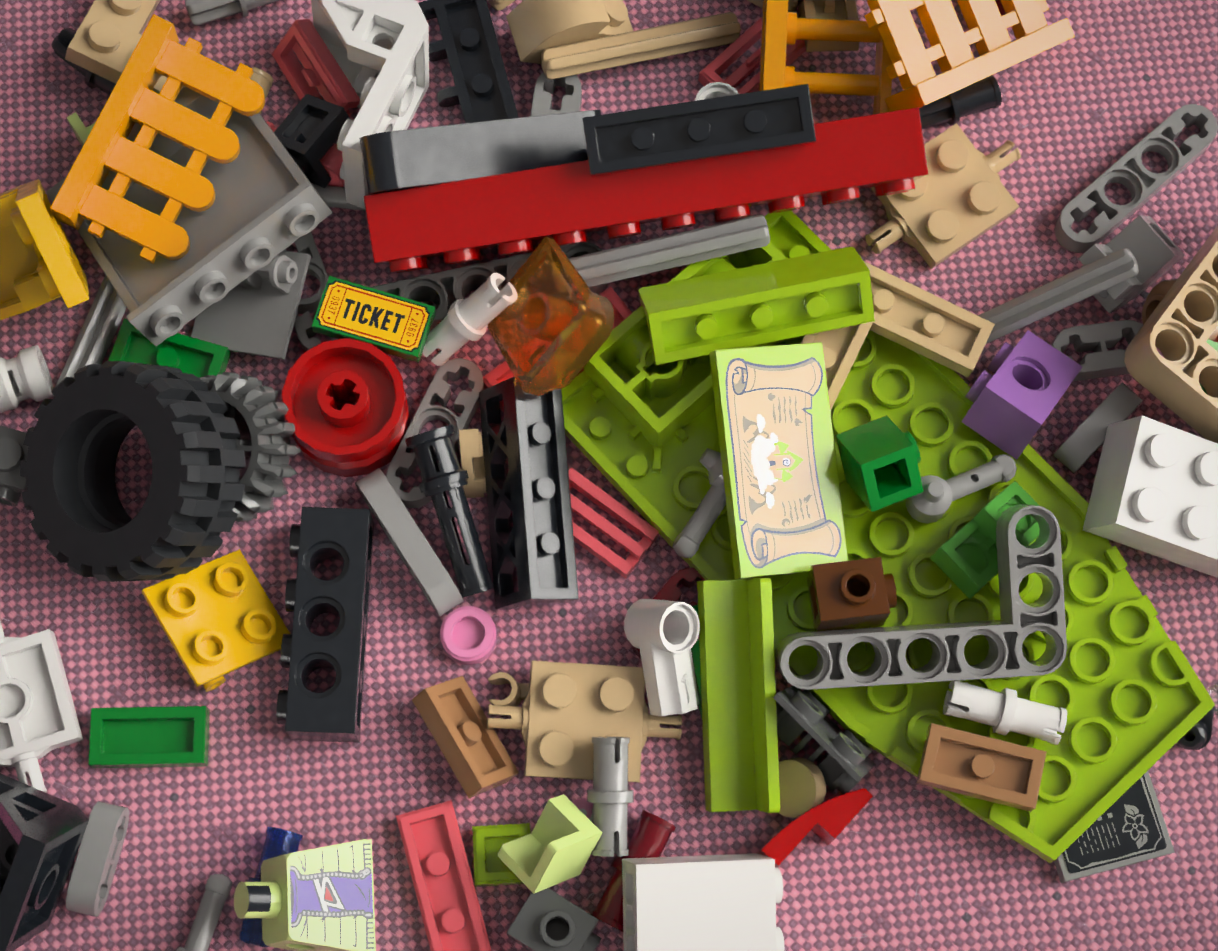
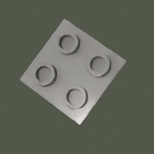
M283 250L268 265L255 271L230 290L223 299L213 303L197 315L191 337L228 347L229 351L285 360L311 255Z

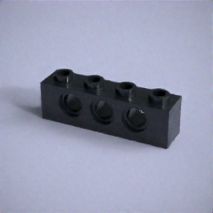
M302 507L301 524L291 525L290 557L298 558L296 579H287L285 608L286 612H294L292 634H283L281 644L282 668H290L288 690H279L276 709L277 724H285V732L291 740L360 743L374 521L370 509ZM335 558L344 563L340 575L332 580H321L315 577V570L323 560ZM334 613L340 617V623L332 634L317 636L311 633V624L318 615ZM329 668L335 671L336 679L329 690L322 693H314L307 689V679L314 670Z

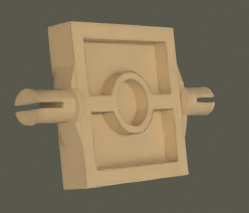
M956 123L924 144L929 175L914 180L915 189L878 197L885 206L889 221L865 236L868 246L874 244L871 250L876 254H880L881 251L902 238L905 242L916 248L928 266L933 269L1014 214L1019 205L1001 183L998 172L1021 158L1018 148L1010 152L1015 146L1012 141L1007 140L1003 145L985 156L974 147Z
M531 661L529 691L522 707L488 704L487 715L509 716L510 719L487 718V729L521 730L526 747L524 776L593 780L592 737H630V743L628 744V782H640L641 752L647 737L675 738L680 740L682 729L661 728L660 725L680 726L682 725V716H654L648 714V708L644 699L645 680L643 667Z

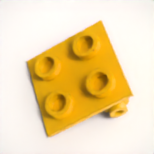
M240 549L200 565L186 574H178L173 578L161 581L141 591L196 687L203 685L206 692L221 686L226 681L224 675L281 650L283 634H290Z

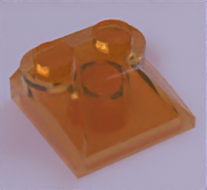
M545 237L510 280V283L516 289L517 300L487 324L489 332L522 391L536 396H541L552 390H559L569 385L607 340L614 325V310L611 302L606 297L591 292L582 276L555 240Z

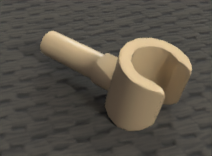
M504 672L495 673L488 678L491 684L502 685L507 683L511 684L512 687L511 693L506 699L488 700L492 705L519 706L520 702L525 700L529 691V683H518L511 675Z

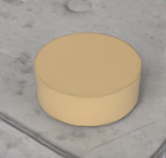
M792 758L779 762V813L781 815L796 818L823 803L826 794V783L821 770L816 764L805 758Z

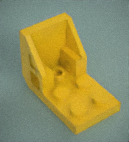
M39 179L0 194V320L25 313L61 296L67 308L89 300L87 277L60 221H58L50 209L51 203Z

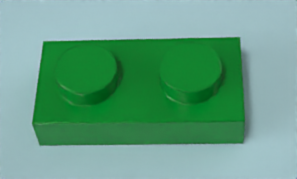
M124 318L108 361L178 368L182 373L193 374L199 378L207 375L217 376V374L225 372L231 353L228 347L179 333L168 337L158 346H155L128 319Z

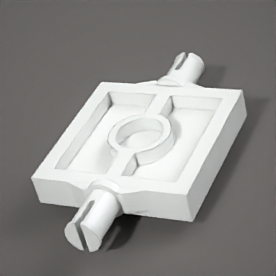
M0 621V767H15L20 782L47 792L38 759L43 758L54 749L83 740L55 633L47 629L22 638L5 637Z

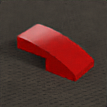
M863 788L847 792L817 805L777 833L758 854L775 859V867H778L811 830L829 845L869 802L873 795Z

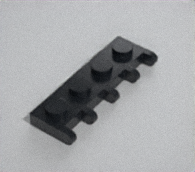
M425 0L419 2L418 4L426 20L437 18L443 40L429 44V61L435 62L448 58L455 86L442 89L437 93L439 106L446 108L460 104L465 123L519 118L486 0Z

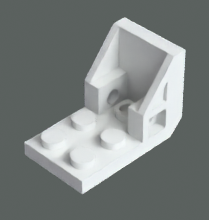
M311 0L313 25L360 98V104L357 106L360 110L355 120L347 119L342 126L337 141V149L342 151L343 162L340 168V178L345 182L346 202L365 209L363 196L370 194L368 193L359 138L376 133L407 130L429 87V25L416 0Z

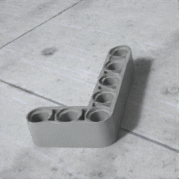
M1024 504L1009 507L999 517L996 525V546L1001 620L797 632L786 636L777 646L775 651L777 670L788 683L797 688L807 690L1038 676L1054 672L1063 663L1067 651L1061 535L1058 520L1051 511L1042 506ZM1031 515L1038 522L1039 536L1033 544L1024 547L1016 538V525L1022 517ZM1036 573L1042 581V594L1034 603L1025 604L1019 595V584L1028 574ZM1040 631L1045 637L1046 649L1039 659L1029 662L1023 656V642L1032 632ZM984 635L989 644L988 655L981 663L969 665L965 660L964 647L973 636ZM926 638L932 648L929 662L917 669L910 668L905 657L906 649L914 640ZM870 642L875 652L874 662L871 667L861 672L851 671L847 663L849 650L856 643ZM803 645L813 646L818 656L817 665L814 670L802 676L793 674L788 664L792 651Z

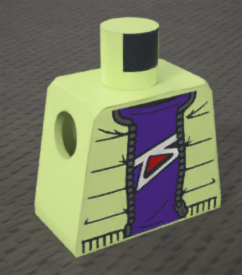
M362 839L298 851L263 860L261 865V882H240L235 889L234 910L237 917L240 919L262 918V940L269 947L293 951H376L372 839Z

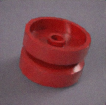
M350 338L324 341L304 352L287 373L281 393L282 402L289 409L284 417L287 423L295 425V432L292 436L306 460L323 472L343 477L367 475L392 461L411 422L403 378L390 356L371 343Z

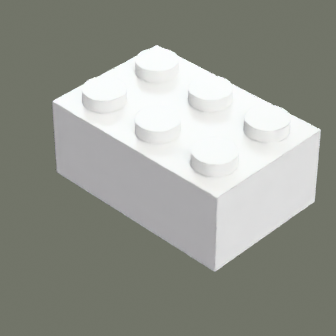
M1142 415L1108 425L1083 530L1218 578V443Z

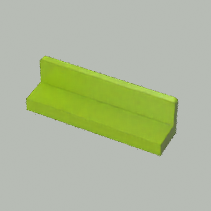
M844 247L643 287L638 290L640 302L647 318L652 356L656 365L709 355L714 350L744 348L875 321L870 270L854 247Z
M771 578L697 581L698 618L700 621L699 643L705 809L709 812L758 810L765 813H779L780 785L776 700L773 698L776 695Z

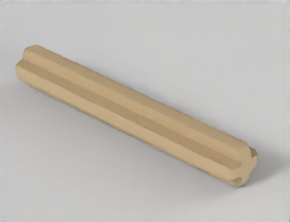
M727 12L550 47L541 52V66L546 78L554 80L732 44L740 37V23L736 14Z

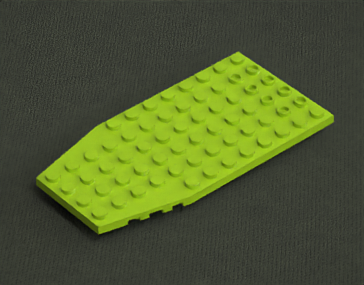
M792 211L768 213L764 216L770 234V243L767 246L691 263L669 282L829 251L831 249ZM641 305L583 355L584 370L561 389L565 435L645 520L659 531L663 539L672 547L676 537L682 532L712 486L709 483L708 469L699 461L702 454L707 448L720 452L710 356L705 355L656 365L652 356L647 318ZM869 330L830 412L848 561L881 557L884 574L892 573L895 581L897 605L895 608H890V614L884 625L878 627L1001 620L998 574L969 599L930 557L946 541L969 523L983 507L1011 483L1016 481L1039 506L1051 511L1059 523L1067 639L1066 658L1058 669L1045 675L960 681L1001 692L1003 688L1016 690L1017 697L1065 708L1067 710V722L1063 733L1057 731V734L1061 735L1058 745L1009 731L1007 735L993 733L992 726L943 714L947 691L952 692V689H949L951 681L810 689L811 693L830 710L829 714L844 729H849L857 739L918 777L928 726L931 723L1047 751L1036 809L1031 812L938 788L934 789L1048 863H1052L1215 706V703L1176 641H1171L1156 618L1158 612L1148 596H1143L1126 570L1128 565L1116 545L1112 547L1108 539L1083 530L1089 503L1029 444L1017 460L1011 456L1017 468L1012 479L1008 482H997L952 501L943 517L936 522L927 524L912 518L906 508V499L874 512L869 510L846 482L835 435L887 415L902 432L909 431L914 437L921 457V461L918 463L921 477L933 475L947 480L990 462L996 455L1005 454L1010 456L961 422L974 403L965 397L971 387L954 370ZM804 336L749 347L801 344ZM726 505L700 543L695 555L692 558L681 557L690 567H694L706 581L740 580L735 579ZM809 572L743 578H771L774 656L777 646L786 636L797 632L815 631L807 584ZM1036 573L1028 574L1019 584V595L1025 604L1034 603L1042 594V581ZM1036 631L1025 638L1022 652L1027 661H1035L1043 655L1046 649L1045 637L1040 631ZM981 634L970 638L964 647L965 660L969 665L981 663L989 652L988 640ZM926 638L916 639L909 644L905 657L910 668L917 669L929 662L932 655L931 644ZM870 642L856 643L849 650L847 663L851 671L861 672L871 667L874 662L875 652ZM803 645L797 647L789 657L790 671L795 675L801 676L809 674L817 665V652L813 646Z

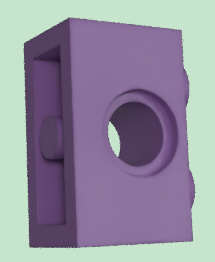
M1027 330L1015 348L1007 342L1004 343L987 368L994 375L984 370L965 396L974 404L961 421L1016 460L1082 369L1081 365L1029 330Z

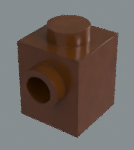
M881 557L812 565L807 577L815 631L883 626L890 614V608H895L897 605L894 577L892 573L884 574Z

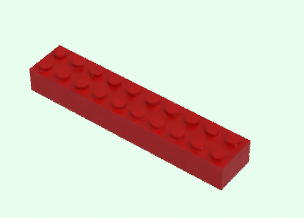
M919 107L814 124L816 142L595 176H591L589 161L586 160L363 196L374 263L389 264L390 273H403L427 269V258L444 256L445 264L449 265L481 260L480 250L498 247L499 255L510 256L534 252L533 241L553 238L554 247L587 242L586 233L607 230L609 239L640 235V224L661 221L662 231L694 226L696 224L695 215L714 213L715 222L730 221L748 217L751 215L750 207L768 204L769 214L798 210L801 207H805L804 198L821 196L822 205L837 204L860 198L859 189L871 187L875 188L876 197L908 192V190L915 189L914 180L929 175Z

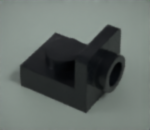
M306 94L274 133L308 180L325 188L331 181V177L320 160L337 141L342 126L350 117L343 107Z

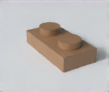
M463 676L425 688L412 699L468 798L501 786L519 773L493 728L487 729V717Z
M931 723L928 726L916 783L1031 812L1036 809L1047 751Z

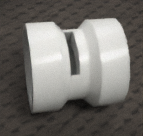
M38 345L20 350L15 358L6 360L0 357V413L17 408L20 401L29 398L38 402L54 397L51 392L53 390L52 379Z

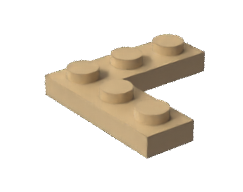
M95 0L67 48L65 60L116 84L160 0ZM163 75L159 77L153 89L154 92L158 94L161 92L167 77Z
M864 261L870 270L875 321L805 335L801 344L822 342L831 411L869 330L969 377L974 371L995 324Z

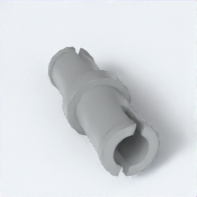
M592 737L593 789L587 790V802L593 803V824L603 833L591 855L614 857V854H617L619 857L628 856V803L634 802V790L628 789V744L630 743V737Z

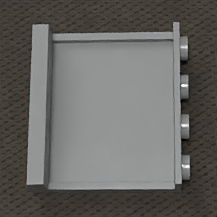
M187 87L180 90L174 101L208 119H211L219 104ZM233 111L225 127L231 129L237 135L240 143V153L233 162L227 164H220L211 159L207 160L200 175L212 183L215 190V201L209 209L202 212L192 211L183 206L175 224L181 226L187 232L190 239V249L183 258L169 260L158 255L154 264L140 258L139 254L143 247L109 230H106L102 239L89 233L87 229L91 221L84 219L81 227L77 230L130 313L126 316L128 321L155 346L178 333L185 324L213 303L223 299L230 290L258 269L268 265L275 256L303 235L313 231L320 222L333 213L260 113L254 116H244ZM136 123L127 139L134 142L142 125ZM158 133L149 149L183 167H186L193 153V150ZM110 170L102 188L109 190L117 173ZM66 177L46 191L52 202L55 200ZM133 181L124 196V199L159 216L168 201V198Z

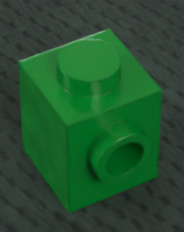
M887 415L835 435L846 482L871 512L924 492L918 467L921 457L917 443L909 431L902 432Z

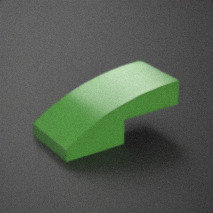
M1016 481L1011 483L983 507L969 523L946 541L930 557L969 599L998 574L996 525L1002 512L1018 504L1039 506ZM1025 515L1016 525V538L1024 547L1029 546L1039 536V525L1033 516Z

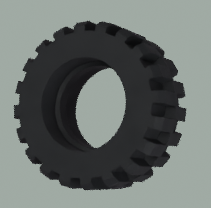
M106 361L102 365L90 364L78 369L74 377H65L51 391L54 398L43 400L34 414L38 418L35 427L27 429L23 445L28 446L27 459L20 460V476L26 477L27 491L21 493L24 507L26 510H32L35 519L30 522L40 540H49L46 548L60 563H67V566L74 573L83 577H95L98 581L163 580L173 578L176 574H186L196 569L203 561L202 557H211L223 543L219 535L221 532H230L238 516L237 513L233 512L236 501L243 500L245 483H239L240 468H246L244 450L237 449L235 439L241 436L234 418H225L224 413L228 410L225 402L217 392L208 391L209 388L206 382L193 374L182 373L178 368L125 361ZM137 425L149 446L152 459V480L146 501L138 514L132 519L122 506L117 493L115 466L119 449L125 437Z

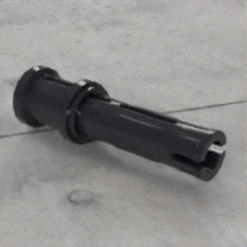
M448 425L406 438L405 443L408 448L414 449L423 479L419 484L421 493L424 492L425 497L431 496L444 537V543L460 588V594L463 598L493 589L495 585L489 574L479 535L463 488L464 485L468 484L467 479L469 476L467 470L460 469L451 436L455 433L453 425ZM433 446H434L435 451H436V454H437V458H438V461H439V464H440V467H441V471L439 470V467H438V464H437V461H436V458H435V454H434V451H433ZM446 491L449 492V496L453 505L452 508L450 507ZM454 517L457 518L470 564L467 562Z

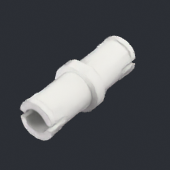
M493 273L467 299H457L450 306L445 318L429 332L422 352L423 355L428 357L435 349H438L439 352L431 359V362L437 366H443L469 340H479L485 334L488 327L487 324L517 300L518 295L514 286L508 282L499 290L497 286L505 280V277L499 273Z
M960 680L950 682L949 689H952V692L947 691L943 705L944 715L964 718L992 726L993 733L1007 735L1009 731L1050 742V744H1059L1061 735L1057 734V731L1063 733L1067 722V710L1065 708L1017 697L1016 690L1003 688L1001 692L961 682Z

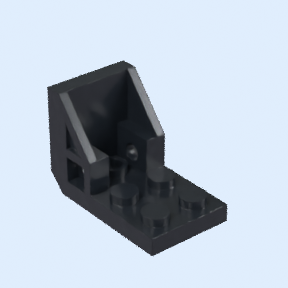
M1 773L0 951H14L49 927L89 818L76 805Z

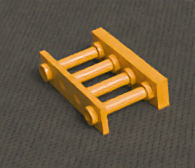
M763 0L759 91L808 84L810 94L874 96L873 114L890 112L885 98L891 96L892 79H890L886 67L891 65L892 61L877 25L869 28L867 21L797 18L796 12H788V0ZM796 40L876 43L875 75L797 72L794 66H786V45H795Z

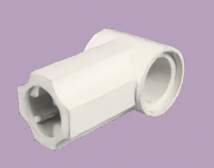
M639 599L627 610L624 619V631L627 640L632 646L640 649L650 715L684 714L698 709L699 697L691 648L696 643L700 632V621L697 612L691 605L685 602Z

